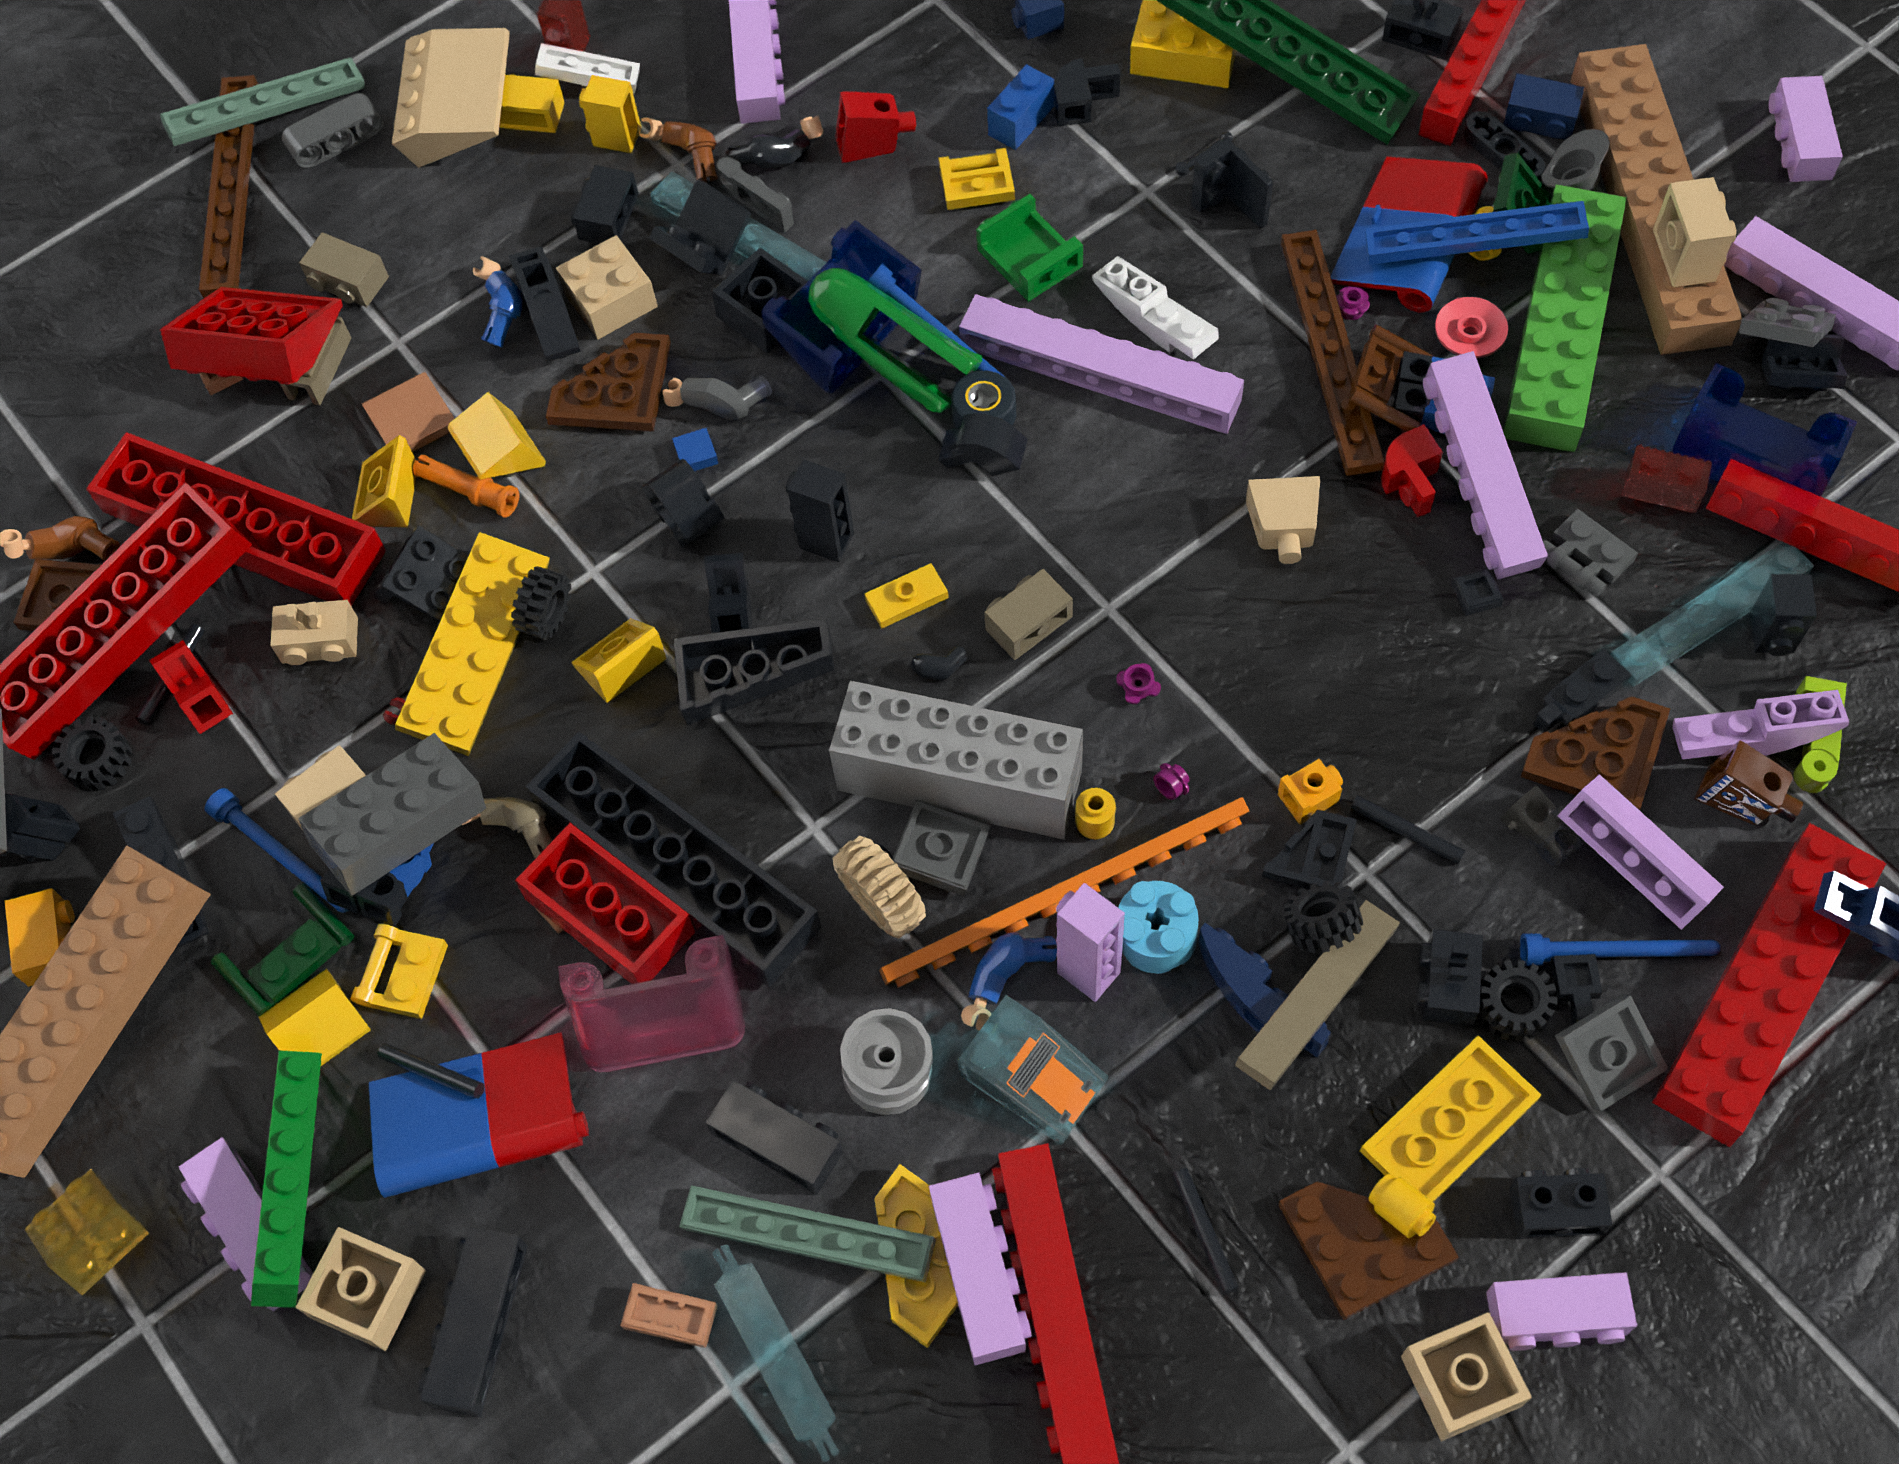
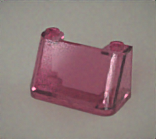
M724 935L698 940L688 948L685 954L687 974L610 989H604L602 975L592 964L582 962L558 966L560 987L586 1064L597 1072H611L725 1050L736 1046L745 1034V1022L737 971Z

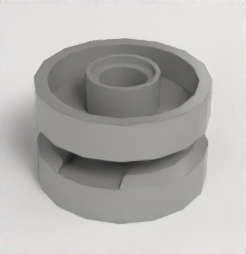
M887 1008L872 1010L860 1016L846 1030L840 1047L844 1087L852 1101L864 1110L880 1115L899 1114L916 1106L928 1092L932 1078L933 1054L931 1040L922 1023L907 1012Z

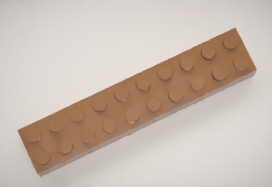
M1646 44L1579 53L1572 74L1571 84L1585 87L1579 109L1586 130H1601L1609 138L1610 145L1600 164V172L1607 194L1627 197L1620 233L1660 354L1732 345L1741 325L1742 315L1724 265L1721 267L1718 277L1714 282L1672 287L1653 232L1670 183L1694 179Z

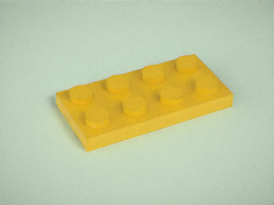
M1477 1036L1361 1147L1360 1152L1384 1175L1391 1174L1395 1178L1402 1177L1434 1202L1539 1100L1541 1094L1483 1039Z

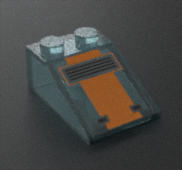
M1007 995L958 1059L959 1075L1060 1145L1064 1143L1109 1079L1107 1074L1043 1019Z

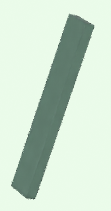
M350 57L161 113L160 118L173 146H177L365 89L364 79Z
M692 1185L679 1226L681 1229L921 1282H926L936 1242L933 1236Z

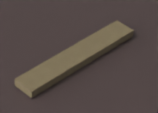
M1365 900L1359 908L1363 918V925H1360L1361 932L1354 934L1355 939L1350 943L1343 940V947L1337 949L1335 945L1329 946V952H1323L1237 1059L1236 1067L1269 1090L1274 1087L1397 930L1400 922L1369 901Z

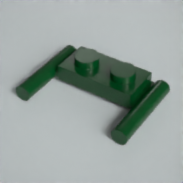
M305 883L297 885L292 894L316 920L313 922L310 918L248 971L249 978H246L224 953H218L211 960L213 967L258 1016H261L275 1004L279 1003L338 952L342 946L350 944L354 939L351 931Z

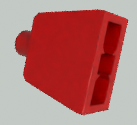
M840 92L835 138L842 163L893 153L896 150L898 133L916 131L914 111L898 112L894 96L890 93Z

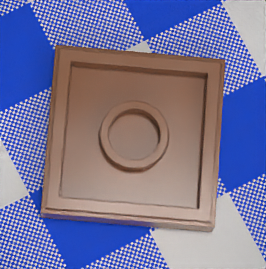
M426 372L362 404L385 445L400 435L406 438L412 452L450 433L447 429L448 424L455 419Z

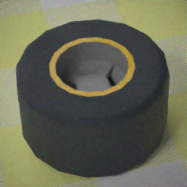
M988 370L974 371L963 376L955 384L951 394L953 423L956 428L961 427L965 414L972 413L995 416L1012 426L1014 425L1016 419L1015 389L1007 378L999 373Z

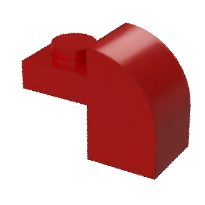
M1425 425L1407 431L1393 440L1387 450L1381 476V483L1385 494L1387 495L1399 489L1402 502L1408 507L1411 506L1417 517L1431 512L1436 491L1426 477L1438 472L1443 451Z
M184 640L149 660L199 734L233 714Z

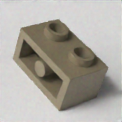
M325 233L319 235L299 262L306 276V282L313 289L320 292L325 290L337 295L346 303L354 302L364 307L370 304L389 277L380 255Z
M1041 569L1033 576L1028 575L1017 584L1015 590L1004 598L998 597L989 604L985 611L986 631L1016 660L1073 617V598L1044 569Z

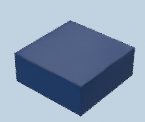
M707 428L672 438L679 461L683 458L694 471L719 464Z

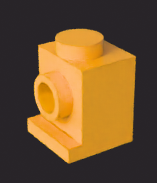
M1318 759L1290 776L1288 774L1280 779L1277 795L1301 825L1317 810L1324 811L1339 802L1343 779L1333 765L1330 764L1325 767L1322 761ZM1315 782L1318 787H1312L1309 784Z

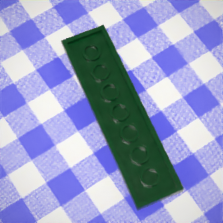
M1157 0V2L1385 144L1389 143L1420 95L1270 0Z

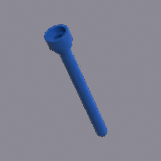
M882 264L868 280L870 284L933 325L949 338L971 352L976 353L895 284L897 280L892 277L893 272ZM983 358L982 363L975 370H988L1001 374Z
M226 788L219 789L210 796L204 808L209 816L217 822L232 823L327 901L320 882L323 877L243 813L238 797ZM329 903L331 906H333L337 911L341 913L349 911L347 909Z
M1540 933L1522 934L1520 938V958L1525 961V966H1531L1532 963L1542 966L1543 962H1550L1554 956L1595 954L1596 957L1716 956L1721 950V946L1716 940L1550 941L1548 937H1542Z

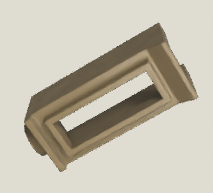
M337 316L313 367L302 375L299 381L292 384H280L288 399L295 400L298 388L302 387L307 390L314 405H321L351 340L342 317Z

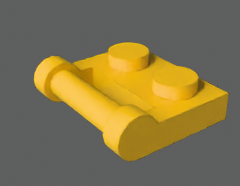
M1006 148L995 149V153L949 159V156L938 157L947 210L1015 200V190Z
M378 924L374 933L376 942L361 983L359 987H354L350 1000L361 1006L422 1019L448 944L444 939L398 930L386 924ZM391 946H400L401 948L384 994L376 993L375 989Z

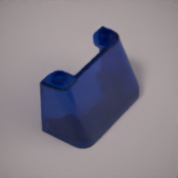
M856 220L846 229L841 228L836 232L831 240V246H833L831 259L790 300L785 296L778 299L772 298L762 311L763 326L810 378L828 394L837 390L861 365L864 359L842 340L840 341L832 330L814 314L808 301L809 287L815 277L827 269L840 268L846 269L868 281L883 264L893 272L892 277L897 280L895 284L916 301L922 269ZM880 311L865 333L880 344L899 324Z
M1716 363L1697 395L1675 441L1672 452L1676 462L1690 471L1719 482L1730 459H1733L1818 496H1822L1845 452L1857 421L1837 413H1825L1814 421L1809 431L1740 403L1739 401L1745 388L1743 378L1734 370Z

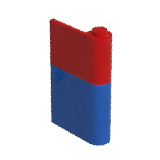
M1387 156L1330 276L1332 284L1397 291L1398 298L1405 308L1415 312L1429 311L1434 304L1455 254L1369 265L1365 228L1473 215L1488 182L1486 172L1475 163Z
M561 1032L438 1064L484 1083V1093L478 1099L411 1071L369 1082L374 1173L378 1189L383 1198L583 1146L582 1137L589 1136L585 1114L583 1111L577 1113L572 1102L564 1038Z

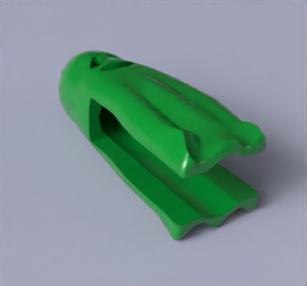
M827 269L818 274L809 287L808 301L817 318L828 326L840 341L842 340L849 348L862 357L875 371L931 412L941 413L947 410L952 405L951 395L865 333L880 311L966 375L972 370H977L983 361L982 355L964 348L883 291L846 269Z

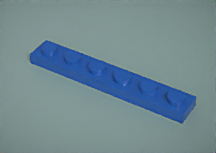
M1584 201L1369 227L1365 228V238L1370 265L1588 238L1589 226Z

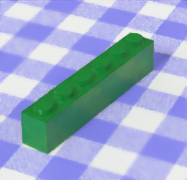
M279 1050L252 1282L251 1306L295 1308L297 1304L322 1053Z

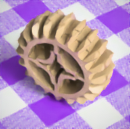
M858 836L841 847L839 852L833 857L834 870L844 884L845 889L851 894L853 900L858 903L861 910L880 929H883L886 934L899 939L906 933L912 932L920 925L919 922L926 917L925 904L921 901V896L916 892L915 886L908 880L907 875L902 872L898 864L889 857L888 853H885L878 844H874L871 839Z

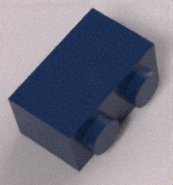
M1516 73L1503 124L1509 129L1566 140L1572 136L1585 87Z

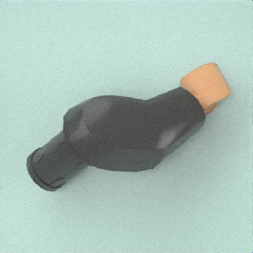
M757 375L753 380L738 389L715 378H687L683 384L680 379L673 378L668 382L669 390L664 389L662 391L664 403L670 407L679 406L684 402L687 405L706 409L721 418L732 421L745 418L749 407L772 394L769 382L760 375Z

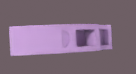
M1831 690L1757 699L1755 708L1749 710L1674 718L1672 729L1681 759L1716 755L1719 758L1739 740L1766 756L1789 750L1835 733L1847 727L1849 719L1839 691Z

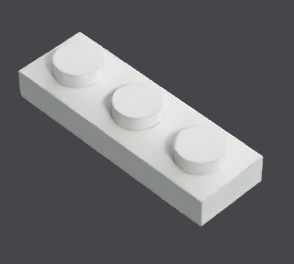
M541 43L535 66V75L581 84L583 86L588 85L591 75L629 81L634 95L640 63Z

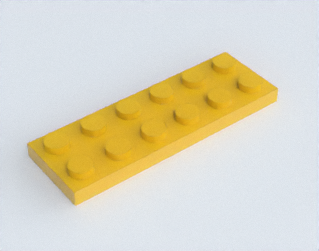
M478 533L397 719L395 730L422 740L435 733L450 750L469 756L520 634V631H517L512 625L514 619L511 618V612L516 608L512 605L513 601L518 598V594H516L517 589L522 588L521 581L524 577L528 578V571L534 570L536 566L547 569L549 557L487 534Z

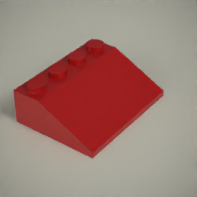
M220 287L165 325L160 331L170 369L186 370L189 374L204 372L217 374L218 377L239 376L247 377L250 381L265 379L278 381L280 384H292L299 381L300 377L313 367L343 304L342 299Z

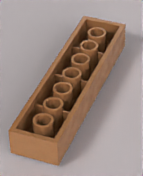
M129 846L125 847L0 1034V1173L22 1178L26 1177L211 895Z

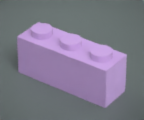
M1823 77L1780 78L1775 93H1771L1769 97V112L1775 116V137L1777 141H1781L1782 166L1787 168L1790 182L1832 180L1843 156Z
M1627 1272L1494 1282L1486 1292L1490 1315L1504 1343L1508 1344L1509 1350L1512 1351L1533 1349L1536 1347V1342L1553 1341L1554 1347H1571L1581 1344V1338L1597 1337L1599 1344L1619 1343L1625 1341L1624 1335H1628L1637 1327Z

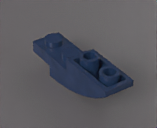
M1836 871L1824 873L1813 911L1873 941L1872 949L1899 962V896L1882 886L1868 888Z
M1204 923L1200 928L1198 940L1204 962L1227 1001L1259 1033L1288 995L1278 988L1273 987L1270 989L1268 987L1272 970L1268 968L1269 965L1264 958L1253 951L1247 953L1235 944L1234 938L1225 930L1218 927L1213 929ZM1325 1022L1304 1047L1315 1057H1318L1327 1046L1331 1034L1326 1029L1327 1025Z

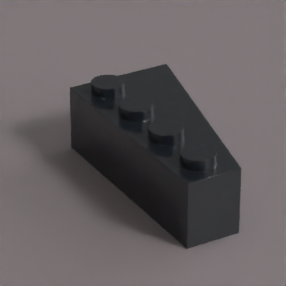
M826 618L674 639L680 710L687 726L835 670L831 636Z

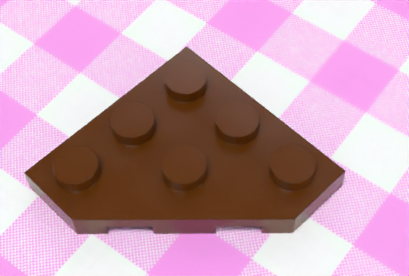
M633 333L622 340L624 345L610 354L602 353L582 367L583 372L568 382L563 379L552 386L546 412L548 424L654 431L671 345L669 335Z
M1631 696L1619 701L1616 706L1598 713V711L1573 720L1566 727L1549 733L1547 731L1537 735L1531 742L1520 777L1577 795L1600 774L1640 811L1671 708Z
M1315 1182L1279 1201L1278 1205L1343 1320L1458 1260L1459 1256L1436 1219L1423 1236L1415 1234L1407 1238L1374 1211L1375 1206L1369 1202L1368 1197L1321 1182Z

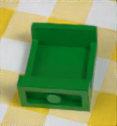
M1031 194L1012 202L1005 210L994 217L985 219L976 229L977 250L1028 302L1083 267V244L1075 236L1066 241L1036 211L1035 198Z

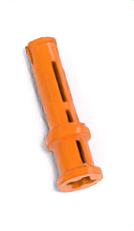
M420 455L418 457L424 464L418 461L414 463L413 474L416 477L426 479L465 495L477 507L486 506L494 509L499 516L504 518L509 517L517 507L519 501V490L517 487L512 485L502 486L493 482L492 478L480 480L478 476H473L436 461L427 455Z

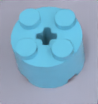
M1141 881L1134 884L1118 906L1125 913L1122 953L1139 970L1155 974L1169 972L1171 969L1188 961L1195 951L1199 918L1194 898L1179 886L1165 881ZM1155 924L1161 925L1159 927V930H1153L1151 928H1153Z

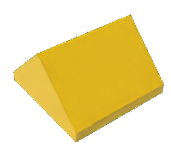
M489 392L448 424L447 429L480 480L545 466V459L514 412Z
M398 435L362 462L352 514L353 520L371 527H408L416 483V476L413 474V466L416 459L405 437Z
M630 618L571 663L603 700L609 703L667 659L655 627Z
M327 968L258 1017L267 1036L278 1050L322 1053L321 1066L371 1031Z

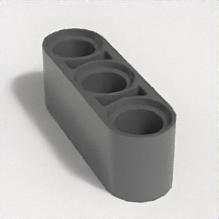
M357 93L290 125L282 134V142L299 167L311 168L373 138L382 130L384 123L368 97Z

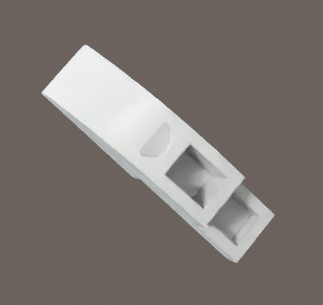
M1117 256L1092 275L1094 283L1111 303L1132 324L1169 353L1177 348L1194 359L1219 339L1218 328L1167 296L1166 286Z

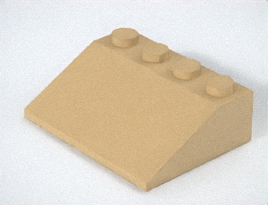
M506 28L432 29L406 40L392 145L418 168L498 136L510 34Z

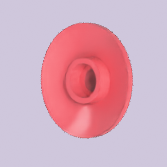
M1462 297L1450 301L1439 311L1435 322V332L1440 343L1453 354L1461 355L1474 351L1476 358H1482L1495 353L1503 346L1508 334V322L1504 313L1493 303L1477 297Z

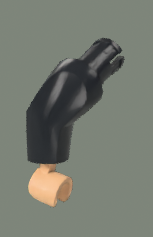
M810 116L800 120L802 130L794 129L782 138L771 135L754 136L748 144L727 147L728 150H726L725 156L737 160L741 166L755 164L760 168L789 166L811 146L810 139L817 138L823 134L819 116L814 118Z

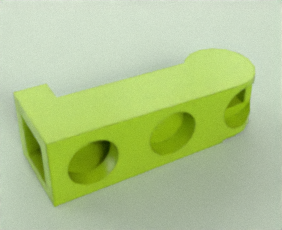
M1806 676L1797 688L1796 695L1838 690L1845 706L1847 683ZM1842 729L1803 745L1802 760L1793 773L1795 783L1803 791L1809 793L1821 792L1836 776L1840 757Z

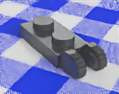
M726 156L718 159L716 169L720 174L719 182L723 190H726L735 199L783 232H786L794 225L791 210L792 204L783 193H776L767 187L759 177L751 176L743 171L740 162Z

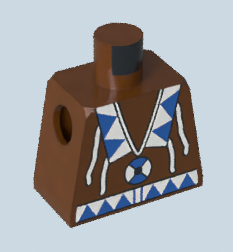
M1741 740L1708 766L1694 797L1695 800L1752 825H1758L1771 814H1775L1792 823L1798 817L1803 807L1802 801L1787 794L1793 779L1791 772Z

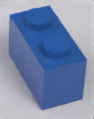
M1026 64L988 106V136L1016 150L1053 109L1054 79Z

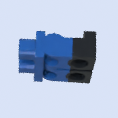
M1404 351L1397 374L1393 408L1419 421V426L1425 425L1426 428L1440 433L1435 421L1437 409L1433 399L1429 400L1425 394L1423 378L1426 377L1431 363L1443 360L1444 358ZM1483 375L1491 397L1495 377ZM1390 423V429L1402 430Z
M433 844L353 896L349 894L329 869L320 880L327 901L357 914L362 911L363 916L395 927L402 917L401 908L413 888L421 882L424 873H427L432 866L429 852Z

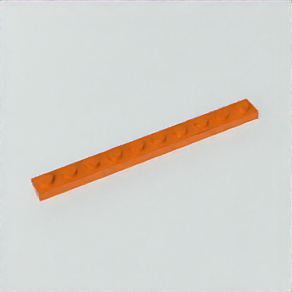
M1243 797L881 967L879 972L885 985L895 981L898 988L920 978L917 970L932 964L934 970L940 969L956 961L955 952L968 947L970 952L973 953L992 944L990 936L1002 930H1005L1006 934L1018 932L1029 926L1027 918L1041 913L1043 919L1058 913L1056 912V907L1064 895L1069 891L1075 893L1083 883L1099 893L1101 890L1098 885L1111 878L1116 885L1137 875L1134 868L1145 862H1148L1150 868L1171 859L1170 850L1183 845L1185 851H1188L1205 843L1207 839L1204 834L1218 828L1222 835L1242 825L1240 817L1250 810Z

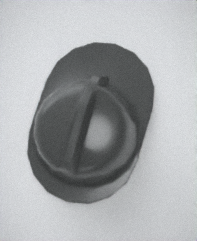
M1589 129L1573 134L1566 139L1556 150L1549 165L1544 170L1541 176L1543 184L1553 189L1557 184L1594 191L1600 182V164L1610 145L1608 135L1601 130Z

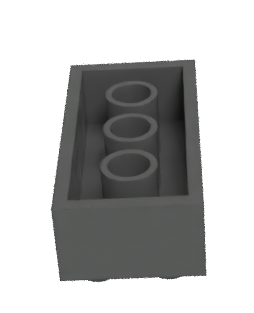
M433 733L298 819L311 848L349 894L353 896L484 811L486 806L479 782L441 739Z

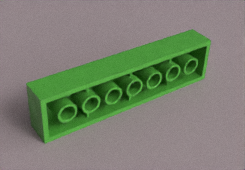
M1555 185L1550 205L1584 201L1589 226L1588 238L1541 244L1503 427L1505 439L1575 453L1584 429L1627 197Z

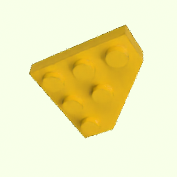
M899 1164L874 1198L878 1225L933 1236L936 1242L926 1282L885 1274L891 1319L894 1324L928 1348L957 1308L958 1301L930 1197V1185Z

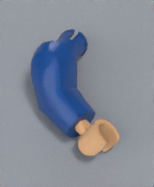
M481 256L483 267L481 270L474 267L473 274L486 280L485 287L492 297L489 302L492 313L481 340L503 348L512 320L520 317L523 295L511 278L501 271L498 263Z
M1016 932L1004 934L996 939L977 964L968 995L975 1002L974 1005H968L962 1011L961 1018L964 1024L972 1027L975 1023V1018L979 1015L976 1029L981 1032L988 1031L992 1026L993 1016L991 1012L985 1009L986 1004H997L1007 979L1016 973L1024 963L1053 962L1056 959L1057 949H1047V946L1057 945L1055 939L1052 936L1023 938Z

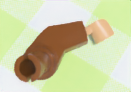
M643 118L641 120L651 125V130L648 134L639 133L641 137L654 141L662 138L663 143L682 147L692 154L696 181L701 180L708 183L707 178H710L711 182L718 179L712 150L715 149L717 143L711 132L689 123L668 121L663 125L662 122L651 118Z
M82 516L70 517L50 528L29 531L24 540H22V535L17 530L7 529L0 532V545L4 547V553L13 559L23 555L24 550H26L30 559H66L88 549L106 561L120 547V543L117 540L108 537L98 530L97 523L93 519Z

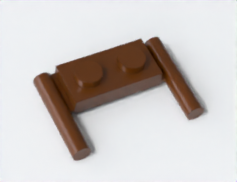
M1376 324L1369 334L1370 339L1364 346L1350 390L1349 401L1407 432L1419 427L1420 422L1387 404L1403 353L1408 351L1429 356L1433 355Z

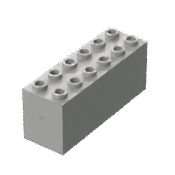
M850 681L829 748V754L837 791L914 807L916 800L976 821L1065 840L1082 773L1083 729Z

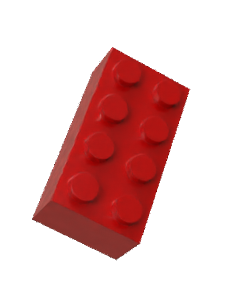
M569 823L515 880L527 902L640 991L650 983L695 933L690 915L572 823Z

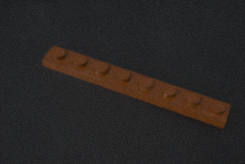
M254 75L221 78L220 96L258 85ZM255 122L216 133L199 285V291L203 299L220 287L239 288Z
M1317 229L1284 234L1281 240L1282 249L1346 476L1381 471L1384 460L1370 412L1349 401L1350 390L1357 367Z

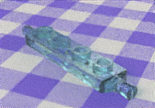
M728 1244L721 1246L728 1262H725L717 1248L713 1251L712 1255L715 1257L724 1275L720 1277L714 1286L797 1442L812 1439L823 1462L831 1459L823 1445V1442H825L834 1458L840 1451L834 1444L827 1429L833 1424L836 1417L753 1263L738 1265Z

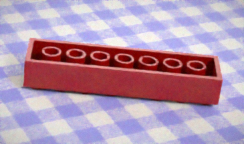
M127 432L86 488L102 512L141 527L186 482L207 498L252 544L234 563L235 565L325 601L348 600L352 606L386 552L375 528Z
M185 482L0 664V708L2 709L3 742L8 748L35 760L57 736L63 733L61 730L66 726L69 727L252 546L249 540L207 498Z
M1812 823L1807 825L1788 854L1654 1097L1653 1104L1724 1145L1731 1147L1744 1133L1851 932L1850 929L1813 911L1823 874L1836 871L1868 888H1873L1887 863Z

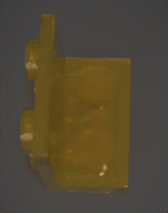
M92 1170L87 1171L82 1177L72 1181L65 1192L48 1208L39 1211L25 1229L48 1267L81 1295H84L149 1234L144 1225L115 1200L99 1176Z

